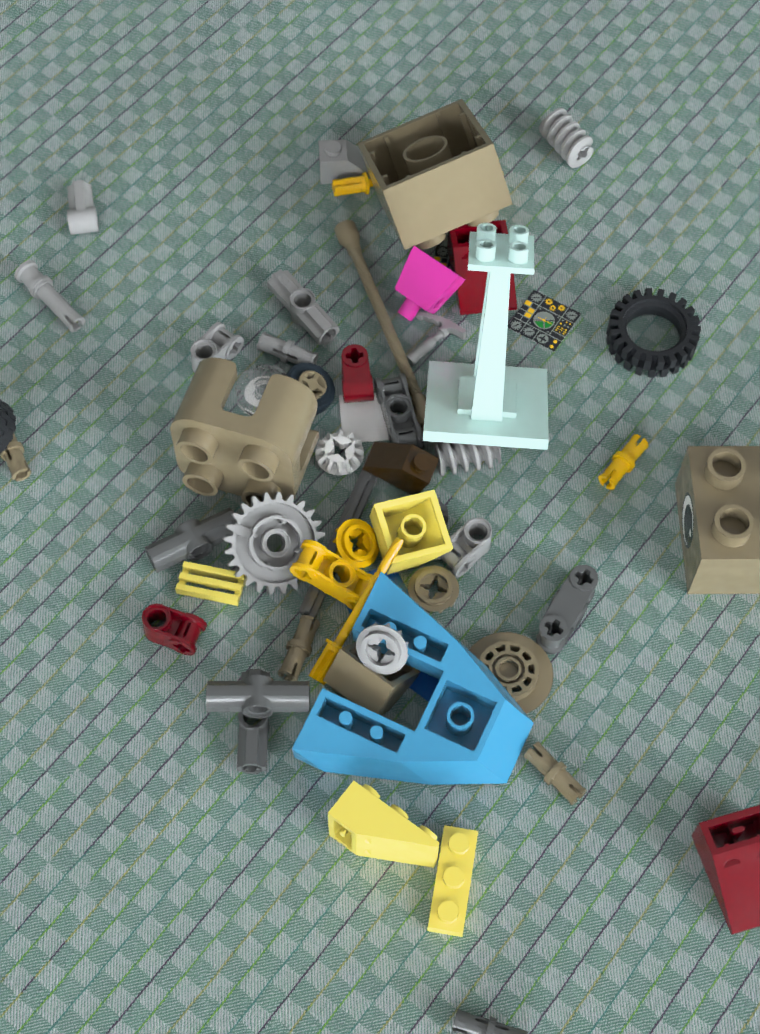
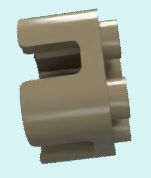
M206 358L200 361L170 426L177 465L184 473L182 479L184 485L193 492L204 496H215L219 490L241 496L243 502L249 507L251 506L250 497L255 496L261 502L262 495L268 492L272 500L276 492H281L283 500L290 494L294 495L295 499L319 439V431L310 429L318 407L315 394L296 379L281 374H274L269 378L258 407L252 416L223 410L237 379L236 364L233 361L222 358Z

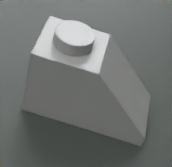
M346 139L318 141L321 184H331L334 179L361 176L363 172H366L368 179H370L359 147Z

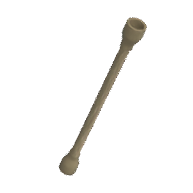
M344 220L336 225L334 232L340 245L351 256L399 370L406 376L416 419L423 433L426 397L421 392L363 258L360 234L356 224L352 220Z

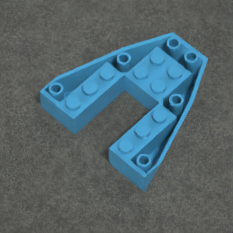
M380 572L352 628L353 640L357 641L362 630L375 622L378 625L390 623V628L395 631L402 630L404 641L409 642L407 648L409 657L405 664L439 679V682L415 731L322 688L292 747L294 758L324 772L419 784L507 783L534 723L481 660L383 572ZM383 639L378 646L381 647L380 652L386 654L390 649L386 648V642Z

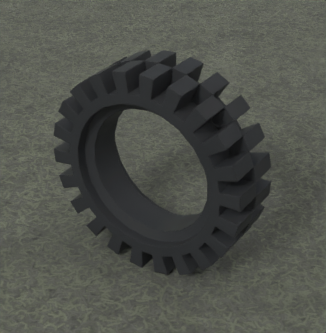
M646 288L644 296H642L640 290L633 291L632 297L626 294L623 296L622 302L618 301L615 304V308L612 309L606 332V343L610 345V354L616 353L615 361L618 364L625 360L624 369L630 371L634 365L637 367L636 375L641 376L643 369L648 370V377L654 378L656 370H659L660 377H666L669 370L672 374H675L679 371L680 367L684 369L688 361L692 360L700 338L701 326H698L700 320L698 315L693 316L695 309L692 306L685 309L687 301L684 298L675 302L677 294L673 292L666 298L663 297L665 291L663 289H658L657 295H653L652 288ZM638 316H661L669 320L676 327L679 341L668 350H646L637 346L630 339L626 327L631 320Z

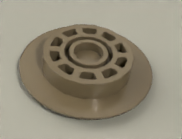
M499 632L483 637L469 649L489 668L526 714L539 707L548 697L553 684L552 664L546 652L532 639L517 633ZM526 680H527L528 683H529L528 686H525V684H524V682H525ZM519 689L518 692H512V690Z

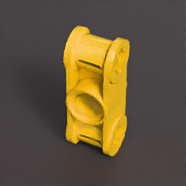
M303 540L301 544L302 552L297 562L292 563L290 572L298 579L310 583L353 610L373 575L331 552L321 543L314 540ZM333 572L339 575L341 583L334 579Z

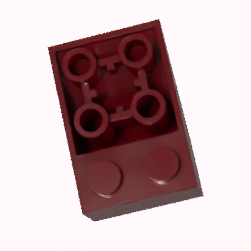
M506 220L490 222L496 226V233L508 234ZM468 224L449 231L447 241L451 270L465 279L463 284L455 291L460 315L482 313L487 279L486 271L468 270L470 231L477 232V227L469 226ZM510 273L508 310H517L514 273Z
M760 805L700 822L691 835L731 935L760 927Z

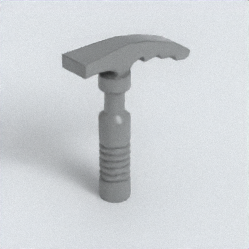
M418 312L416 314L418 320H424L428 323L432 322L440 327L435 335L425 339L406 357L410 366H413L431 351L441 338H446L450 333L464 340L467 330L444 317L427 312Z

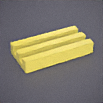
M187 561L183 562V570L180 572L179 583H177L175 588L176 594L235 606L239 605L245 575L235 577L236 571ZM187 582H190V583L205 585L206 587H209V588H214V589L220 588V589L235 591V593H234V594H229V593H224V592H219V591H214V590H209V589H204V588L189 586V585H186V583H187Z

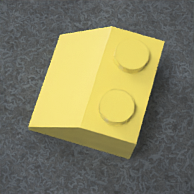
M435 490L373 505L369 517L382 560L396 538L403 539L404 541L388 568L387 575L419 567L453 550Z

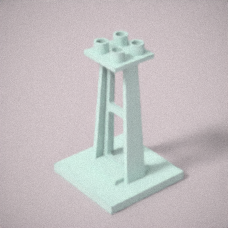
M481 223L477 226V232L470 231L468 270L487 272L475 364L429 361L423 441L547 450L549 441L547 369L505 366L510 273L534 275V236L529 235V229L523 225L511 226L509 234L496 233L495 225Z

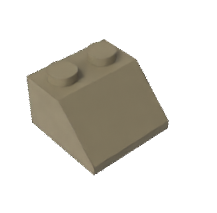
M355 641L340 648L323 681L330 685L337 695L346 697L357 705L383 715L390 711L421 672L405 664L399 671L392 674L376 673L367 668L359 659Z

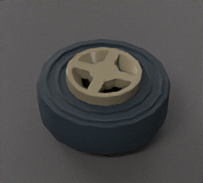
M300 363L293 366L285 375L303 383L315 394L318 405L316 415L324 412L333 402L335 395L334 382L328 372L313 363Z

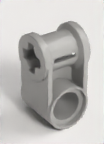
M216 322L202 337L191 345L190 353L193 372L195 373L199 362L206 358L233 359L241 351L244 345V338L225 329L226 327L222 322Z
M484 518L470 519L450 536L453 550L436 559H442L453 570L452 573L456 578L461 577L490 550L492 542L491 524ZM479 534L484 536L485 538L481 540H475L471 538V536Z

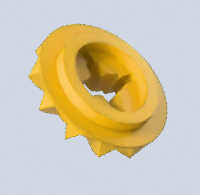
M349 519L344 521L335 530L337 534L332 542L337 546L336 555L341 556L358 568L368 567L376 560L379 547L374 530L367 522L361 519ZM357 538V546L360 549L352 551L353 543L350 540Z

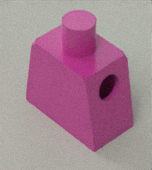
M413 246L395 286V290L406 297L397 312L410 321L414 319L420 308L434 314L463 284L465 279L421 249Z

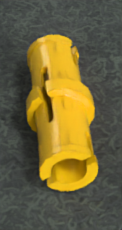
M634 434L624 448L613 455L610 465L598 477L602 486L609 480L610 483L606 488L609 490L615 489L623 476L635 468V461L649 447L645 438L638 444L637 441L641 436Z

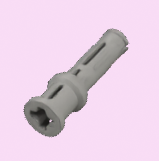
M33 260L23 262L15 271V279L19 283H24L29 288V293L32 297L41 299L71 332L81 329L82 327L78 325L77 321L84 325L85 319L54 289L52 279L47 275H43Z

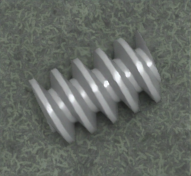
M564 108L555 109L540 123L539 133L567 161L571 168L579 167L591 158L594 150L591 147L593 139L589 135L586 136V131L580 128L576 121H573V117L567 114Z
M439 442L438 446L436 443L434 445L435 457L439 458L437 468L441 477L445 475L446 467H449L454 475L457 473L458 465H461L466 473L469 471L470 463L474 464L477 471L481 469L482 461L486 462L489 469L493 468L494 459H497L499 464H501L500 446L449 444Z

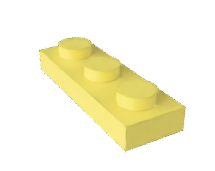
M444 825L427 931L459 937L463 936L478 831Z

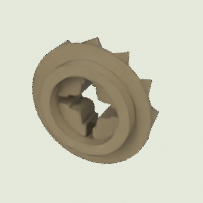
M426 566L420 568L411 576L408 584V594L428 613L439 612L441 614L445 609L453 607L459 595V584L454 574L446 568ZM434 581H437L438 591L442 593H436L435 597L430 599L429 591L426 589H430L434 585Z

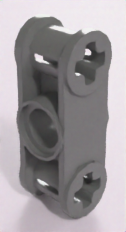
M399 373L398 377L384 380L374 378L376 398L382 410L388 431L389 443L413 444L423 449V435L420 424L416 419L405 374Z
M578 565L571 570L561 589L554 595L547 612L540 621L536 643L542 647L546 654H556L563 649L572 632L580 624L588 605L593 599L599 579L596 570L591 566Z

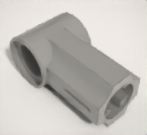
M83 180L73 181L67 187L69 203L67 219L70 234L99 232L98 216L94 206L91 184Z

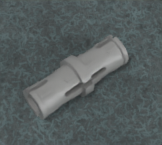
M266 332L261 334L257 344V350H262L279 357L280 361L284 363L289 361L296 365L300 363H313L316 365L318 353L295 345V341L290 339L284 341Z

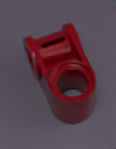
M359 344L348 345L341 354L344 403L374 401L372 374H370L367 350Z
M157 603L149 605L142 613L144 633L149 641L169 647L184 655L192 656L197 650L195 644L198 637L207 627V623L202 618ZM162 620L165 622L160 627H153L150 625L153 621Z

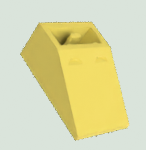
M353 780L328 812L329 835L355 855L432 868L437 864L439 851L437 836L429 828L423 825L417 827L410 822L408 815L400 807L394 804L388 806L379 799V793L367 784L361 786Z

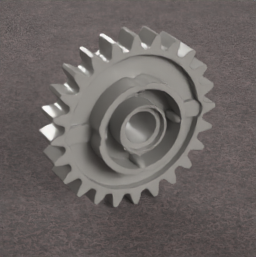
M268 492L263 493L261 502L255 496L250 497V507L244 503L240 504L241 515L238 513L231 514L235 524L225 525V528L231 531V536L222 538L223 541L230 543V547L223 551L224 554L232 555V559L227 563V566H237L238 569L234 576L240 577L245 575L243 585L248 586L255 582V591L260 592L266 586L268 594H273L275 587H278L280 593L285 594L288 584L291 588L297 590L298 578L290 572V567L292 563L297 562L302 552L301 544L303 540L307 539L318 542L319 538L325 536L324 532L316 531V527L320 525L321 520L312 521L311 516L315 510L304 511V500L299 501L295 505L293 503L294 495L292 494L283 500L281 492H276L272 500ZM272 534H277L282 541L281 548L276 552H271L267 547V539Z

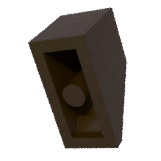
M374 442L362 469L414 495L420 493L429 485L439 458L413 444Z

